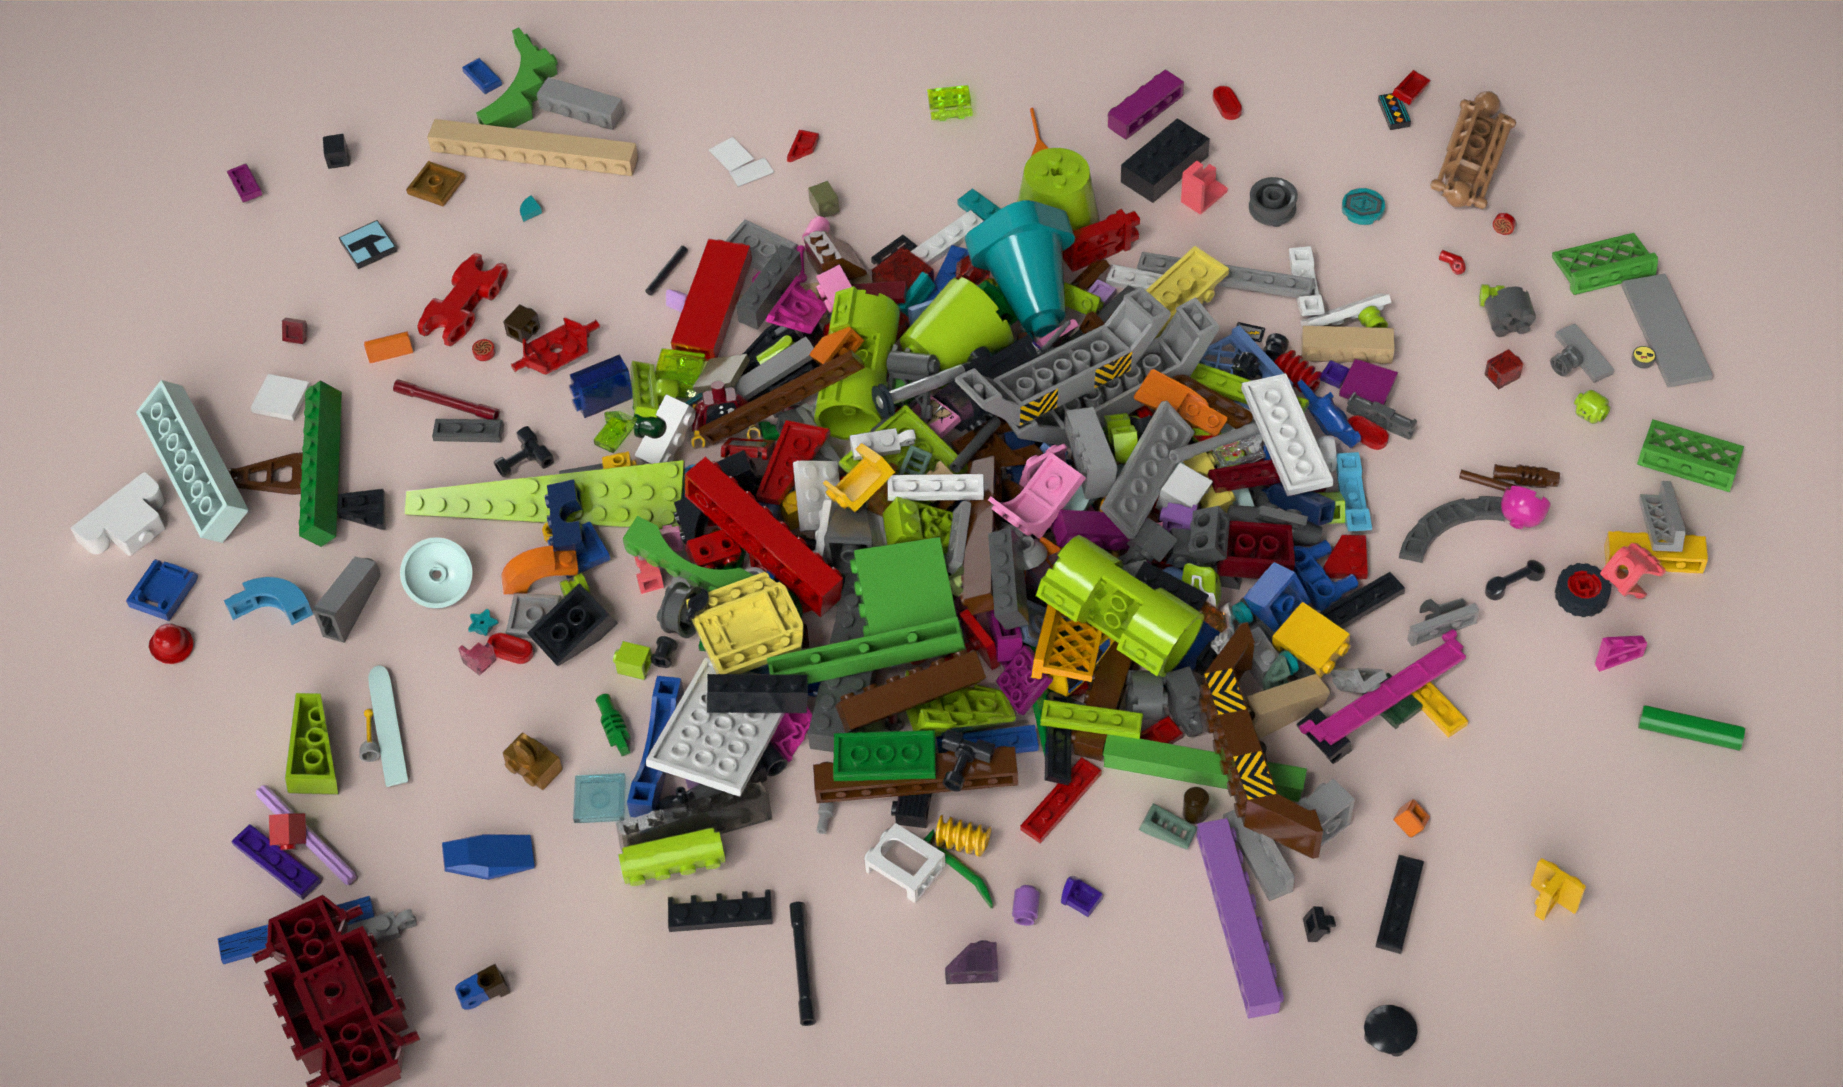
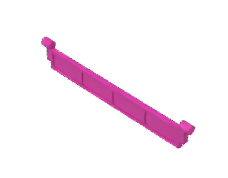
M1451 629L1442 635L1444 644L1381 683V686L1376 690L1367 692L1317 725L1312 720L1306 721L1299 726V730L1303 734L1310 732L1319 742L1325 739L1330 745H1333L1466 659V655L1462 652L1464 646L1455 639L1457 632Z

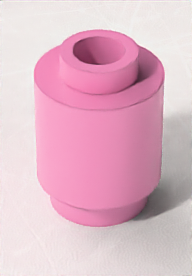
M821 216L812 219L802 236L803 241L804 236L814 231L829 233V221Z

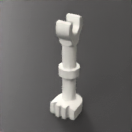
M1230 602L1220 607L1223 624L1220 627L1219 636L1217 635L1211 642V647L1217 654L1221 652L1235 631L1233 621L1236 618L1230 608Z

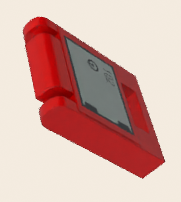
M730 437L721 446V457L726 458L729 454L731 456L745 450L750 458H758L759 452H761L762 460H768L775 449V440Z

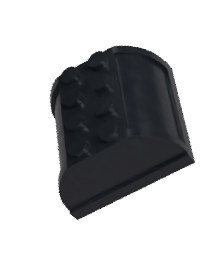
M1028 334L974 368L981 375L994 379L1039 357L1032 344L1034 341ZM955 380L932 396L960 416L961 422L954 427L960 432L965 429L970 432L996 416L982 409Z

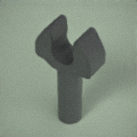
M1463 598L1440 605L1432 599H1428L1420 606L1419 613L1433 612L1425 616L1426 621L1443 613L1465 607L1466 604Z

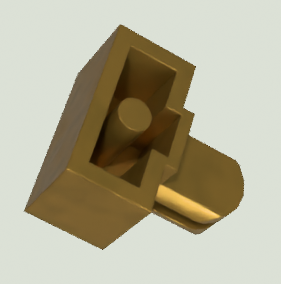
M523 732L502 752L505 760L504 765L511 773L520 774L527 784L532 787L536 785L541 790H544L563 770L560 758L548 750L545 745Z

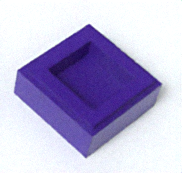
M1330 360L1322 371L1320 381L1340 389L1350 368Z

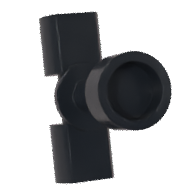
M525 426L517 431L518 440L522 443V450L506 460L504 457H500L494 461L495 468L502 477L511 473L510 467L525 458L529 461L535 459L542 469L554 463L553 455L545 445L540 446L538 444L537 436L529 426Z
M947 729L942 740V748L954 751L958 759L953 771L945 774L942 782L943 786L951 791H961L965 782L962 774L967 762H973L975 758L990 763L995 752V744L980 739L974 743L965 740L964 734Z

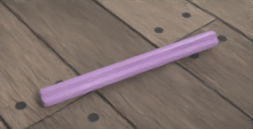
M262 785L256 790L257 797L274 814L294 813L267 785ZM306 825L305 845L345 885H350L357 878L355 872Z

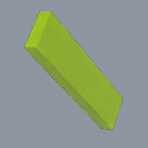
M1044 700L1040 725L1140 739L1143 713Z

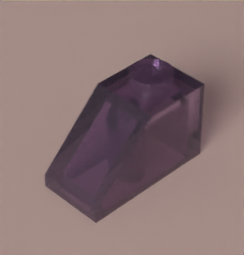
M980 940L976 943H970L945 967L946 984L998 982L997 942Z

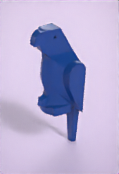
M1302 379L1297 382L1305 398L1309 401L1307 408L1325 435L1337 437L1349 448H1352L1361 441L1359 432L1353 430L1347 421L1345 413L1334 404L1332 400L1334 395L1331 392L1324 397H1317Z

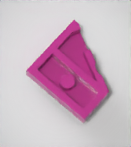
M1643 635L1602 638L1595 666L1600 672L1643 657L1647 646Z

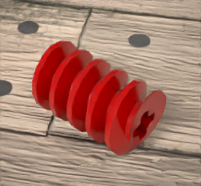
M1295 350L1281 354L1274 361L1284 374L1286 373L1287 377L1293 382V387H1296L1299 392L1302 393L1297 382L1301 379L1313 393L1319 388L1322 372H1315V367L1309 366L1307 360L1302 361L1301 355L1296 356Z

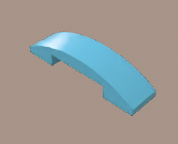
M1359 452L1337 453L1336 472L1338 490L1345 500L1346 528L1348 532L1372 530L1370 512L1366 506Z

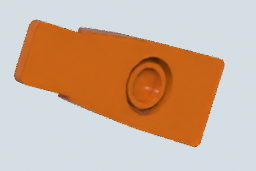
M1155 369L1150 370L1134 395V400L1155 411L1162 401H1168L1189 426L1197 427L1213 437L1219 435L1227 422V417L1210 408L1208 402L1201 395Z

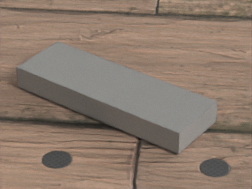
M1576 324L1556 331L1555 337L1564 348L1572 345L1581 352L1583 363L1580 367L1594 383L1613 375L1614 368Z
M967 501L961 502L953 511L946 560L947 572L954 574L963 564L971 503Z
M1476 603L1412 625L1410 626L1407 640L1411 646H1415L1440 637L1451 629L1457 631L1476 624L1479 608Z

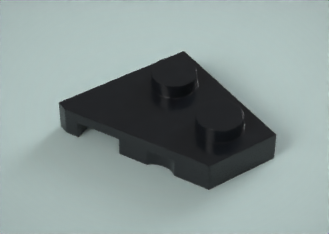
M384 489L338 494L337 513L339 518L385 530Z

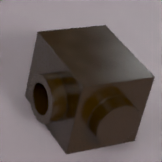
M521 304L503 321L506 335L522 344L524 338L527 342L540 328L536 311L532 308H526Z

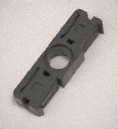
M1355 392L1347 402L1346 411L1354 416H1363L1383 429L1405 439H1411L1416 431V419L1411 420L1396 413V410L1357 396Z

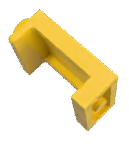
M863 443L855 449L863 459L836 486H833L827 480L822 483L828 489L825 493L832 501L837 502L843 509L848 507L854 512L895 473L882 456Z
M1304 602L1296 608L1272 636V645L1277 651L1287 650L1313 668L1320 678L1324 674L1328 675L1333 670L1336 664L1335 661L1339 656L1344 657L1351 647L1350 634Z

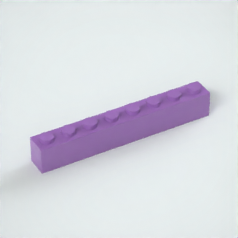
M1227 818L1198 823L1197 841L1247 1017L1250 1019L1279 1013L1280 1003L1284 1002L1283 992L1280 986H1276V968L1274 963L1269 962L1267 956L1270 955L1269 944L1267 940H1263L1261 935L1263 924L1260 916L1256 917L1254 911L1256 909L1254 894H1249L1248 891L1250 886L1247 871L1243 872L1241 867L1243 856L1241 850L1236 849L1234 843L1237 842L1235 829L1229 826Z

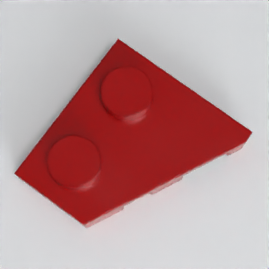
M1341 535L1323 566L1326 575L1330 579H1343L1353 574L1356 579L1367 580L1366 535Z

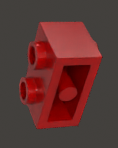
M723 530L688 540L685 546L690 563L714 570L715 567L724 565V567L734 565L738 562L737 560H739L741 555L739 544Z

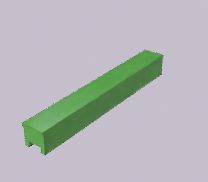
M958 617L773 656L767 658L770 674L807 675V683L811 684L965 650L966 647Z
M1107 734L1103 752L1104 767L1227 789L1228 778L1227 775H1222L1220 769L1221 758L1215 752ZM1266 761L1277 794L1291 801L1298 802L1304 789L1307 768Z

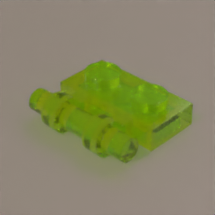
M968 85L927 89L929 109H938V111L930 112L931 120L939 119V121H946L948 118L958 117V119H965L966 116H973L972 107L964 108V106H971ZM957 107V109L945 110V108Z

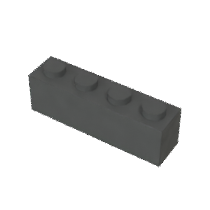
M780 245L737 303L738 321L757 330L781 298L780 292H785L802 270L799 251Z
M1011 527L988 533L995 618L1006 630L1029 624L1022 541Z

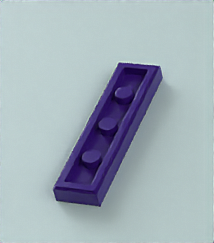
M251 824L231 841L233 846L302 900L321 883L319 877L287 852L280 850L278 845H270V839Z

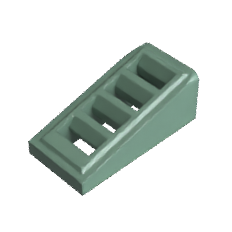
M910 445L898 475H903L904 472L910 475H924L932 454ZM910 458H915L924 463L923 465L911 461ZM907 465L920 469V472L918 473L907 468Z
M1153 803L1139 830L1187 850L1197 831V827ZM1153 818L1158 820L1156 824L1152 822ZM1163 822L1167 823L1165 829L1161 827ZM1173 826L1177 827L1174 834L1170 832ZM1182 830L1187 831L1184 839L1179 837Z

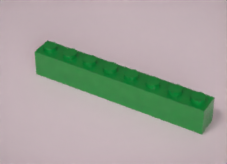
M321 380L310 386L305 392L303 459L301 465L302 480L300 484L301 500L299 503L300 519L298 523L299 537L320 547L336 537L342 400L341 391Z

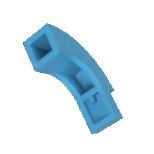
M261 577L243 582L244 591L224 600L233 620L261 607H275L282 610L291 625L313 615L304 593L290 581L276 577Z

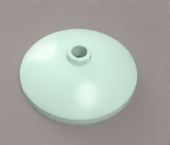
M437 537L424 539L413 545L404 556L400 568L401 583L408 596L419 605L433 609L445 608L457 603L467 593L472 581L471 561L464 549L449 539ZM440 571L442 575L439 579H435L432 576L433 572Z

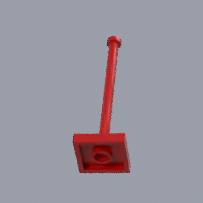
M968 609L964 610L959 615L965 637L968 639V642L965 643L967 652L977 651L991 670L998 668L1000 663L997 661L995 643L974 616L971 615ZM955 653L945 656V661L953 659V654Z

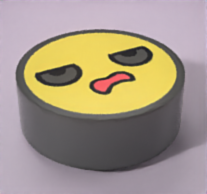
M1639 346L1634 349L1631 359L1635 366L1649 368L1655 362L1656 353L1650 347Z

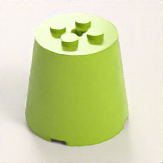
M1048 148L1035 153L1028 159L1024 167L1017 202L1031 200L1066 211L1074 231L1100 222L1090 168L1083 156L1066 148Z
M954 277L901 336L900 344L903 352H905L906 348H909L910 352L936 355L940 362L939 373L967 362L970 354L979 347L987 346L991 353L995 355L1013 344L1014 338L1007 320L1002 321L996 313L999 308L991 298L971 281L962 277L957 280ZM948 384L940 386L938 389H943Z

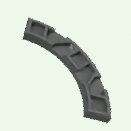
M1479 496V498L1468 500L1462 498L1433 509L1423 516L1413 529L1409 531L1402 544L1399 558L1422 563L1432 542L1442 533L1459 524L1476 520L1505 522L1506 518L1501 509L1502 497Z

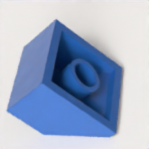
M1275 562L1243 597L1252 613L1274 632L1282 626L1302 602L1307 605L1311 602L1296 573Z

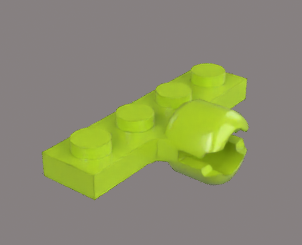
M632 360L630 374L634 413L642 417L657 418L656 413L665 395L673 398L679 395V383L675 380L664 378L657 380L655 378L654 364Z

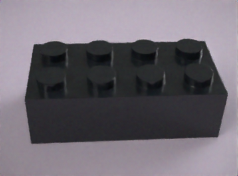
M1175 119L1121 164V183L1154 203L1182 179V174L1196 161L1201 163L1209 156L1210 138L1180 119Z

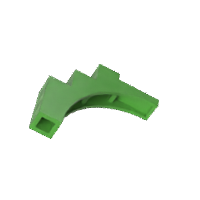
M519 27L512 30L514 44L521 55L518 73L502 96L487 107L476 112L479 124L515 128L532 120L531 110L534 109L532 103L538 100L537 92L548 77L551 78L558 75L556 69L558 62L554 54L550 55L546 48L539 50L536 45L533 46L528 34H524Z

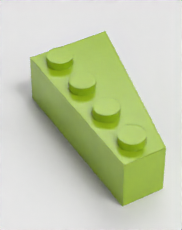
M296 693L285 774L288 793L338 794L321 694Z

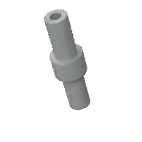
M833 802L819 804L818 815L820 816L816 831L820 834H826L829 818L833 816Z

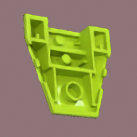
M906 670L905 677L909 675L908 670ZM975 684L974 688H964L906 711L913 731L935 730V736H944L947 729L962 734L1016 720L1012 706L1003 691Z

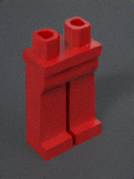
M1122 209L1116 211V214L1109 215L1103 221L1075 231L1073 230L1075 241L1070 247L1062 251L1063 260L1070 270L1075 272L1089 266L1092 262L1115 255L1122 251V249L1124 252L1130 250L1131 242L1139 239V232L1135 226L1140 225V217L1135 211L1125 214Z

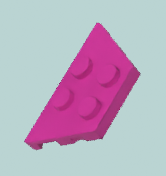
M796 276L770 311L765 321L811 334L826 313L827 308L824 302L818 299L811 289L806 291L800 285L802 280Z

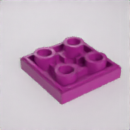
M1354 359L1339 391V396L1349 399L1355 392L1357 396L1373 403L1376 401L1385 405L1397 379L1398 372Z
M1025 645L996 680V683L1020 715L1027 713L1054 680L1047 673H1043L1041 679L1031 677L1035 653L1031 647Z

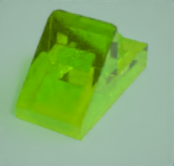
M621 411L605 412L606 424L593 439L596 446L613 454L633 430L637 418Z

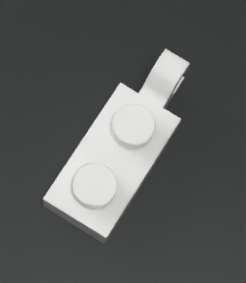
M896 428L850 435L849 440L855 461L863 459L855 450L861 443L880 456L900 453V446L914 445L916 437L914 430H906L897 434Z

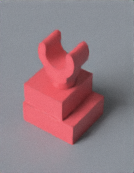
M638 556L635 557L636 565L640 568L641 572L636 574L641 594L664 588L660 569L650 565L646 559L639 560Z

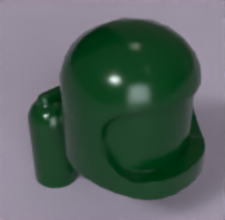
M634 413V418H637L634 426L635 437L642 438L646 435L657 439L664 434L666 423L658 416L657 418L642 417Z

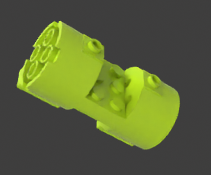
M854 286L835 292L828 335L847 327L852 328L865 340L855 352L864 361L865 368L819 391L814 421L818 427L830 429V436L850 441V435L871 432V429L884 419L878 413L873 402L872 387H878L882 383L888 389L886 381L887 358L892 351L893 345L896 344L900 316L899 307L889 297L881 293L878 296L865 294L866 290H857Z
M1077 535L1071 539L1059 552V558L1053 568H1049L1046 575L1041 579L1036 596L1071 620L1082 624L1088 622L1119 643L1117 646L1118 651L1157 677L1159 675L1165 677L1166 673L1172 672L1194 643L1202 627L1204 615L1163 588L1153 590L1147 584L1142 583L1123 570L1124 565L1122 561L1087 538Z

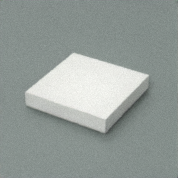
M268 374L251 406V411L256 414L294 421L305 399V392L310 387V383Z

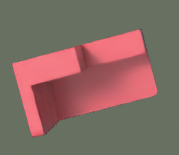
M1196 161L1182 174L1181 203L1200 215L1228 191L1226 186L1215 180L1216 167L1209 164L1203 169V164Z

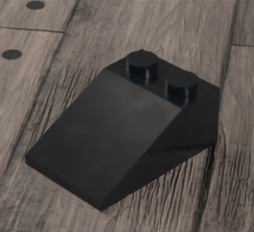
M579 583L527 634L557 666H560L601 640L618 622Z

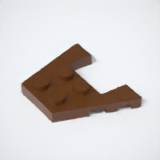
M997 416L1001 421V425L969 462L995 456L999 466L1006 467L1026 464V461L1032 456L1038 455L1039 457L1044 453L1035 444L1011 450L997 435L1013 430L1005 419ZM972 430L952 441V450L959 455L980 430L976 433Z

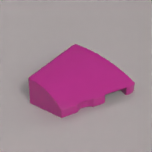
M808 707L807 713H785L770 742L772 741L776 744L787 762L792 760V756L803 742L809 730L812 713Z

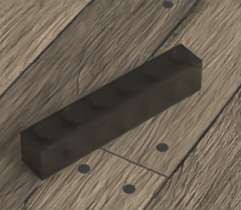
M762 782L750 783L746 785L741 796L723 791L720 794L700 797L695 801L676 804L663 810H654L635 818H626L624 821L616 823L620 849L622 851V847L713 828L715 830L714 833L720 832V834L772 820L769 794Z

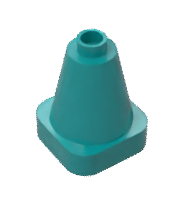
M1031 200L1011 203L966 234L965 243L971 264L974 267L991 272L1023 329L1033 331L1035 337L1043 338L1060 327L1059 323L1066 316L1062 251L1070 247L1075 241L1068 214L1064 210Z

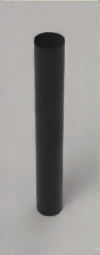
M681 246L646 288L645 292L648 295L652 296L685 256L688 252L685 246Z

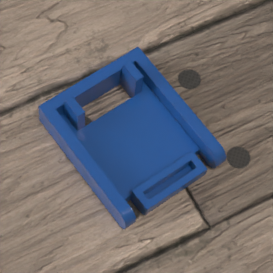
M155 559L126 599V602L130 608L170 621L196 583L198 575L195 572H189L188 569L165 561L162 564L160 560ZM148 600L157 603L158 607L145 603V601Z

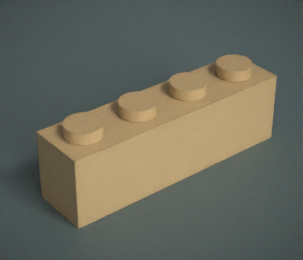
M1302 327V361L1329 362L1332 360L1334 362H1353L1354 359H1358L1368 363L1392 364L1394 328Z

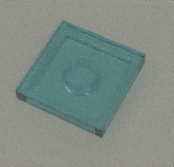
M625 773L576 775L573 809L574 823L624 821Z

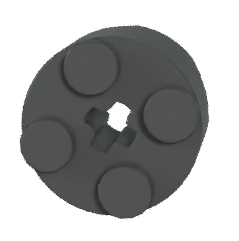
M1517 286L1507 287L1497 291V296L1492 298L1490 295L1486 299L1485 309L1491 328L1497 337H1503L1511 332L1524 334L1530 331V325L1535 321L1536 314L1527 290L1525 292L1522 287Z
M1148 670L1128 671L1126 686L1129 687L1128 694H1125L1126 711L1143 713L1142 720L1164 719V707L1168 705V693L1163 692L1166 676L1161 677L1159 675L1157 677Z

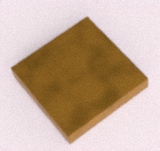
M428 161L407 187L406 191L408 195L444 207L464 181L465 175L462 172Z

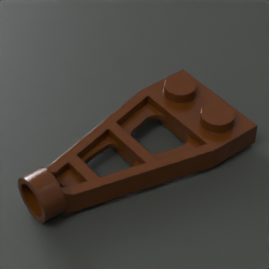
M303 452L291 453L239 468H227L237 488L297 495L301 494ZM292 467V479L289 482H280L273 479V472L275 470ZM267 471L266 481H250V474Z

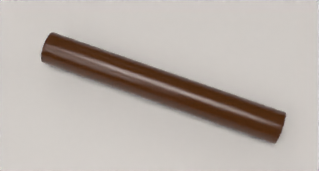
M1462 469L1459 475L1460 479L1504 492L1507 487L1510 490L1511 486H1517Z

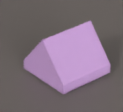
M669 289L666 291V306L682 312L688 295L678 290Z

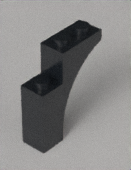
M745 450L716 462L728 477L732 476L735 478L739 487L758 479L753 461ZM686 497L674 502L676 508L674 517L682 527L683 531L680 532V536L684 544L686 545L688 540L704 536L710 518Z

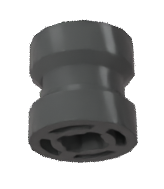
M1570 345L1563 349L1562 353L1553 356L1550 363L1552 369L1558 375L1566 376L1572 371V368H1577L1583 363V356L1576 347Z

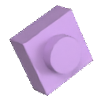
M1097 279L1087 292L1101 297V301L1104 302L1103 307H1105L1116 295V288Z

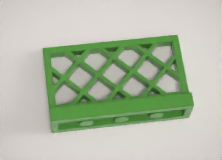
M1635 233L1552 252V259L1570 282V291L1573 295L1621 284L1625 280L1654 276L1657 272L1658 256L1655 252L1649 253ZM1631 241L1634 244V246L1631 247L1624 245L1622 243ZM1609 247L1613 248L1614 250L1613 252L1603 250L1602 248ZM1618 250L1628 252L1629 254L1628 256L1618 254L1617 252ZM1589 252L1592 253L1593 256L1590 257L1587 255H1583L1582 253ZM1600 255L1607 257L1608 260L1605 261L1598 259L1597 256ZM1568 257L1572 258L1573 260L1570 262L1562 260V258ZM1577 260L1587 262L1588 264L1587 266H1584L1581 264H1577L1576 262Z
M1652 419L1637 465L1730 492L1744 446ZM1654 428L1662 430L1666 434L1659 436L1657 432L1654 430ZM1678 437H1685L1689 441L1681 442ZM1671 439L1675 445L1668 446L1664 441ZM1701 444H1709L1712 448L1705 449ZM1694 446L1698 451L1691 453L1687 448ZM1729 450L1737 454L1728 456L1724 451ZM1717 453L1721 458L1714 460L1710 454Z

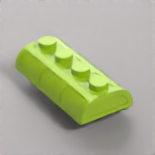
M713 828L622 847L623 853L618 854L625 884L639 886L644 884L645 880L652 878L661 881L670 878V874L681 872V875H689L696 872L697 868L716 869L720 867L721 863L726 862L720 832L714 833L715 830Z

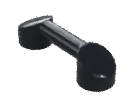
M1529 560L1525 567L1504 577L1496 576L1491 578L1486 584L1485 595L1491 600H1500L1504 596L1506 586L1525 577L1531 581L1543 579L1545 567L1536 560Z

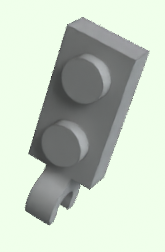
M408 909L399 913L397 917L394 911L348 925L347 932L363 926L367 934L372 932L378 945L400 938V930L415 927L417 924L412 910Z

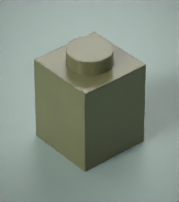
M828 181L808 188L810 204L818 216L825 218L840 212L838 196Z

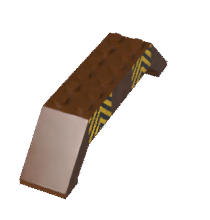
M1248 622L1241 623L1204 673L1203 684L1200 685L1202 698L1199 699V708L1201 713L1206 714L1207 731L1209 734L1212 733L1214 737V752L1220 755V769L1222 775H1227L1228 793L1230 797L1234 796L1236 801L1234 803L1237 818L1241 817L1244 827L1258 834H1263L1312 859L1319 858L1323 829L1316 809L1308 810L1277 794L1238 683L1245 671L1252 670L1255 644Z

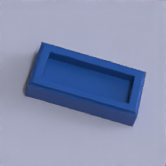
M480 58L462 67L466 76L484 94L502 86L501 79Z

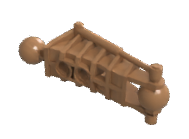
M1491 91L1480 92L1474 101L1461 100L1459 104L1461 110L1446 149L1447 153L1438 178L1430 183L1431 189L1438 192L1442 191L1441 196L1445 197L1447 202L1453 207H1470L1474 204L1475 207L1482 210L1486 208L1488 202L1485 199V195L1494 170L1497 169L1510 130L1517 123L1516 119L1501 112L1495 120L1489 118L1494 116L1500 108L1498 96ZM1444 175L1446 179L1445 184L1442 182ZM1482 187L1480 196L1476 197L1477 189Z

